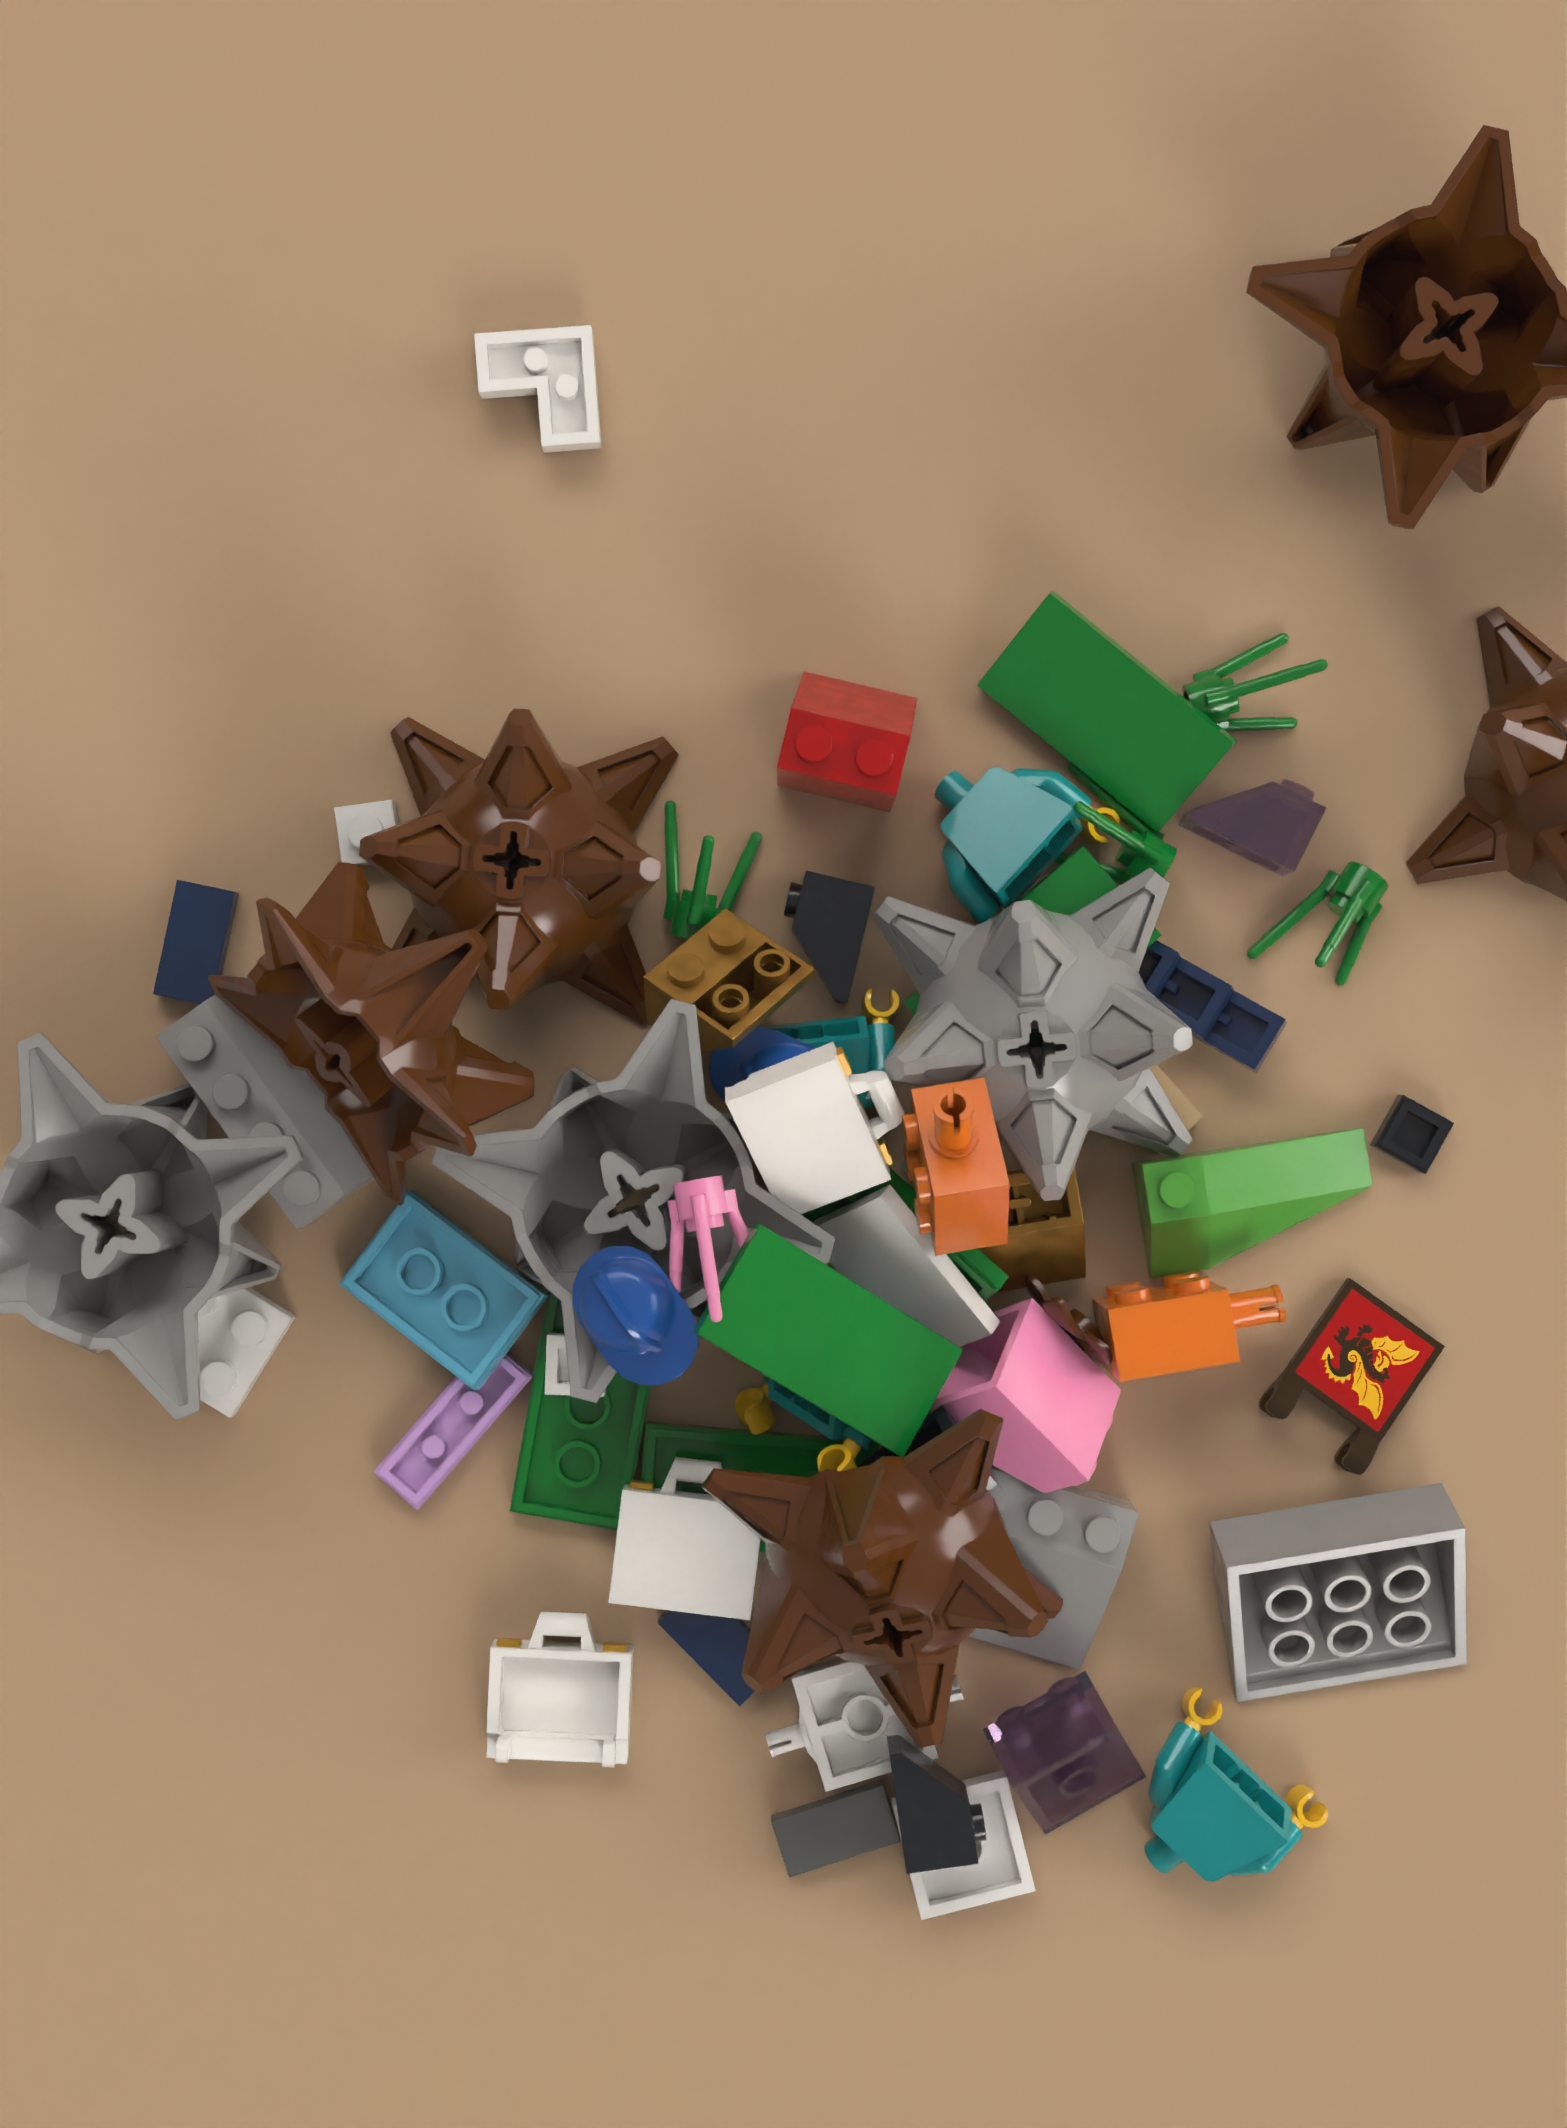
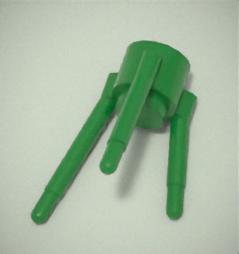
M1280 633L1213 669L1193 674L1194 682L1182 686L1183 697L1226 732L1293 729L1297 726V720L1293 717L1230 718V714L1240 711L1238 697L1324 671L1328 663L1324 659H1319L1235 685L1232 678L1221 680V678L1286 644L1289 640L1288 634Z
M1070 762L1068 764L1069 772L1081 781L1108 808L1115 810L1119 817L1133 829L1129 833L1083 802H1076L1073 806L1076 813L1122 843L1115 856V861L1122 864V868L1098 863L1113 880L1120 884L1150 867L1164 878L1173 863L1177 848L1163 841V833H1157ZM1062 852L1054 862L1060 864L1070 854Z
M669 800L665 803L667 900L663 918L671 920L669 935L689 939L725 908L731 911L762 840V835L757 831L751 834L718 908H716L717 896L706 894L714 838L711 835L704 836L698 858L693 891L683 889L680 901L676 804L674 801Z
M1348 862L1341 874L1329 870L1314 891L1247 951L1248 958L1256 959L1329 895L1332 898L1327 905L1340 918L1316 957L1315 965L1319 968L1324 967L1337 949L1350 925L1357 923L1335 977V983L1338 986H1343L1356 962L1371 923L1382 909L1379 901L1387 891L1388 883L1378 873L1358 862Z

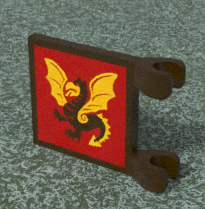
M1347 1278L1284 1371L1259 1400V1407L1269 1416L1283 1420L1294 1409L1302 1390H1306L1357 1427L1334 1455V1461L1344 1470L1360 1475L1370 1465L1379 1443L1445 1346L1351 1278Z

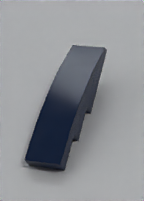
M1156 940L1146 949L1139 969V974L1146 989L1191 1028L1193 1037L1257 1073L1286 1026V1019L1234 991L1232 985L1181 958L1179 952Z

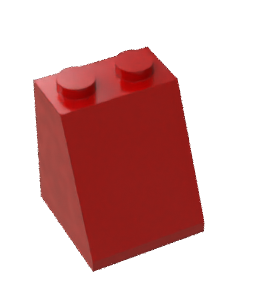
M804 671L790 709L777 764V786L890 812L898 793L911 738L917 698Z

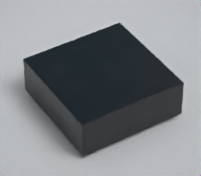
M1398 1094L1370 1146L1421 1174H1426L1454 1123L1407 1096Z

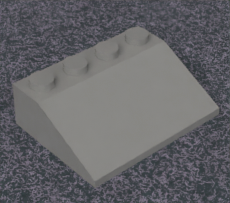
M216 995L202 1002L156 1036V1039L229 1138L293 1135L295 1137L303 1159L273 1186L269 1193L296 1230L314 1224L375 1179L341 1125L325 1110V1094L305 1071L290 1068L278 1050Z
M992 1465L991 1473L998 1485L989 1490L988 1493L996 1501L1007 1529L1008 1537L1022 1566L1063 1599V1606L1055 1618L1047 1619L1048 1622L1045 1628L1035 1637H1012L999 1631L978 1628L969 1637L1080 1670L1121 1574L1139 1512L1127 1499L1081 1485L1070 1486L1044 1494Z
M1442 1483L1209 1522L1213 1570L1236 1702L1467 1664L1465 1526Z

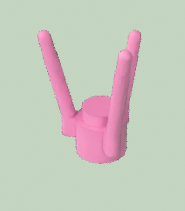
M722 1175L673 1184L675 1200L667 1201L671 1219L669 1279L680 1293L683 1272L684 1226L686 1222L687 1232L696 1231L709 1315L712 1322L715 1323L720 1322L723 1315L710 1228L724 1226L722 1213H725L740 1248L749 1234L738 1208L735 1189L724 1191Z

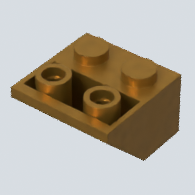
M725 908L643 976L647 1023L653 1026L671 999L696 1005L701 1052L733 1048L815 977V968Z
M1075 1166L1062 1198L1051 1201H1044L1039 1196L1022 1169L1007 1171L1010 1183L1008 1244L978 1248L1009 1276L997 1292L1026 1288L1025 1280L1031 1273L1042 1285L1086 1278L1084 1219Z

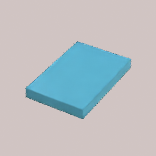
M414 1190L406 1192L404 1204L401 1206L397 1204L339 1283L474 1391L481 1389L549 1297L541 1288Z

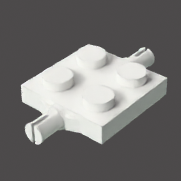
M842 1658L806 1668L791 1677L799 1703V1723L772 1732H765L772 1758L779 1754L806 1747L807 1752L818 1765L825 1792L892 1772L887 1736L900 1735L932 1760L938 1758L935 1745L922 1748L917 1747L865 1666L846 1661ZM954 1675L949 1703L964 1700L957 1675Z

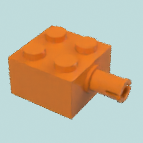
M985 1077L911 1089L912 1113L902 1115V1126L906 1146H903V1154L908 1181H914L917 1198H914V1207L920 1235L931 1233L935 1256L1008 1244L1010 1183Z
M1197 1271L1166 1275L1163 1277L1164 1286L1149 1288L1148 1286L1141 1287L1140 1281L1108 1285L1105 1287L1106 1296L1092 1298L1097 1330L1103 1337L1104 1343L1110 1347L1112 1352V1362L1109 1365H1103V1367L1119 1382L1240 1362L1235 1329L1274 1322L1283 1323L1286 1320L1284 1307L1279 1308L1277 1304L1260 1307L1284 1302L1278 1284L1267 1288L1229 1294L1228 1289L1210 1281L1208 1276L1199 1277Z

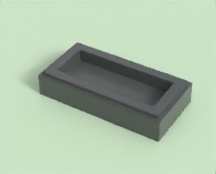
M882 1780L771 1815V1823L789 1878L901 1842Z

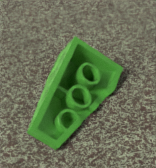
M1364 1128L1182 1154L1178 1157L1169 1156L1132 1162L1147 1269L1150 1278L1210 1269L1373 1186Z

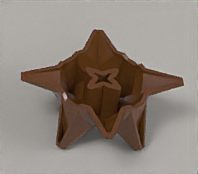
M1483 125L1431 205L1410 209L1375 229L1340 243L1331 249L1329 258L1253 266L1251 269L1246 293L1324 347L1326 364L1287 433L1288 440L1294 449L1303 450L1376 435L1388 523L1392 526L1414 529L1452 470L1474 492L1483 493L1493 487L1531 418L1547 400L1567 398V290L1557 279L1550 264L1541 253L1537 240L1520 226L1508 130Z
M1498 606L1477 618L1490 709L1487 713L1483 714L1472 744L1464 773L1465 795L1407 860L1406 865L1417 884L1506 870L1522 882L1542 888L1567 901V662Z
M514 708L508 714L486 759H483L410 717L402 720L393 728L390 734L421 817L365 836L360 840L359 851L360 857L411 893L414 908L396 939L392 951L473 928L479 931L488 945L475 975L490 1009L507 1010L539 987L564 981L640 1025L647 1020L643 980L646 972L628 923L636 904L660 879L661 862L638 847L635 832L678 758L679 754L662 736L588 764L575 767L560 759L529 709ZM522 855L524 860L525 858L528 860V868H519L517 876H514L513 872H509L511 871L509 864H518Z
M338 862L296 919L291 912L268 897L256 901L265 954L259 958L257 964L247 975V978L209 975L207 978L215 995L278 1050L290 1068L305 1071L325 1094V1110L341 1125L385 1196L401 1206L404 1204L407 1160L420 1154L430 1145L471 1157L477 1145L469 1127L534 1096L535 1078L533 1071L516 1061L512 1063L505 1062L462 1037L459 1029L452 1025V1020L488 948L487 941L479 931L471 928L392 951L383 942L367 896L370 886L364 869L355 864Z
M979 1409L905 1457L882 1456L871 1465L841 1472L828 1468L812 1477H800L717 1468L711 1471L703 1482L702 1488L765 1542V1563L741 1673L749 1687L759 1693H765L785 1683L786 1680L827 1656L836 1655L846 1661L865 1666L918 1748L942 1743L960 1643L976 1628L991 1629L1012 1637H1035L1045 1628L1048 1622L1047 1619L1055 1618L1063 1606V1599L1022 1566L1008 1537L1007 1529L996 1501L986 1491L1003 1424L1002 1417Z

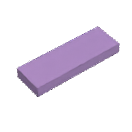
M507 1352L480 1390L474 1391L458 1377H455L373 1472L418 1510L531 1380L533 1373Z

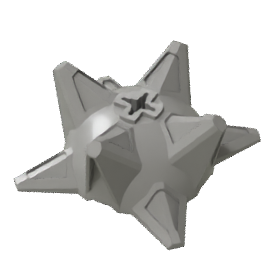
M1150 867L1071 915L1047 911L1033 901L1025 900L1013 902L998 916L977 925L887 896L872 916L920 994L916 1014L884 1060L885 1072L891 1080L917 1087H928L985 1077L998 1137L1005 1142L1044 1201L1060 1200L1064 1195L1087 1131L1089 1130L1173 1157L1180 1156L1190 1145L1192 1137L1150 1067L1188 1050L1193 1045L1192 1031L1187 1024L1146 989L1139 974L1141 963L1170 883ZM1031 1029H1039V1032H1041L1038 1048H1032L1031 1044H1029V1034L1032 1033ZM903 1159L901 1169L907 1174L905 1161Z
M671 999L617 1079L602 1082L576 1067L563 1073L549 1111L533 1129L475 1134L473 1137L477 1147L471 1157L440 1147L435 1148L432 1160L433 1165L511 1217L516 1237L515 1263L523 1275L543 1284L546 1289L561 1300L571 1397L596 1403L617 1373L580 1324L574 1310L573 1283L579 1268L592 1254L610 1246H631L648 1253L661 1266L669 1278L671 1219L667 1201L675 1200L673 1184L722 1175L724 1191L732 1189L736 1191L738 1208L749 1233L755 1223L761 1224L824 1264L830 1262L835 1237L755 1183L752 1169L754 1160L731 1113H720L706 1101L696 1005ZM654 1184L660 1186V1188L647 1196L646 1199L648 1200L642 1207L631 1205L621 1211L616 1209L619 1204L628 1199L627 1196L631 1193L632 1189L644 1190ZM722 1213L724 1226L710 1228L718 1284L721 1283L740 1250V1246L725 1213ZM685 1222L680 1295L691 1309L695 1320H699L708 1305L705 1294L696 1231L687 1232Z
M43 1033L17 1043L22 1139L7 1155L4 1167L0 1173V1314L20 1313L35 1327L75 1343L96 1354L104 1350H111L175 1420L200 1411L198 1312L211 1298L276 1279L281 1267L279 1260L246 1230L238 1220L303 1159L297 1140L293 1135L207 1139L208 1108L190 1084L131 1104H112L97 1091Z

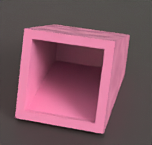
M1033 1298L994 1311L993 1313L1001 1321L992 1335L960 1347L963 1351L927 1415L943 1405L957 1423L979 1409L1002 1417L1003 1424L992 1465L1044 1494L1070 1486H1078L1089 1481L1096 1469V1460L1106 1432L1112 1424V1415L1121 1389Z

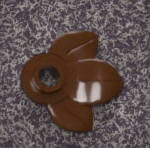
M1032 1273L1027 1276L1025 1283L1030 1296L1093 1361L1109 1365L1112 1362L1111 1349L1104 1343L1103 1337L1093 1323L1077 1309L1069 1310L1064 1298H1051L1041 1282Z

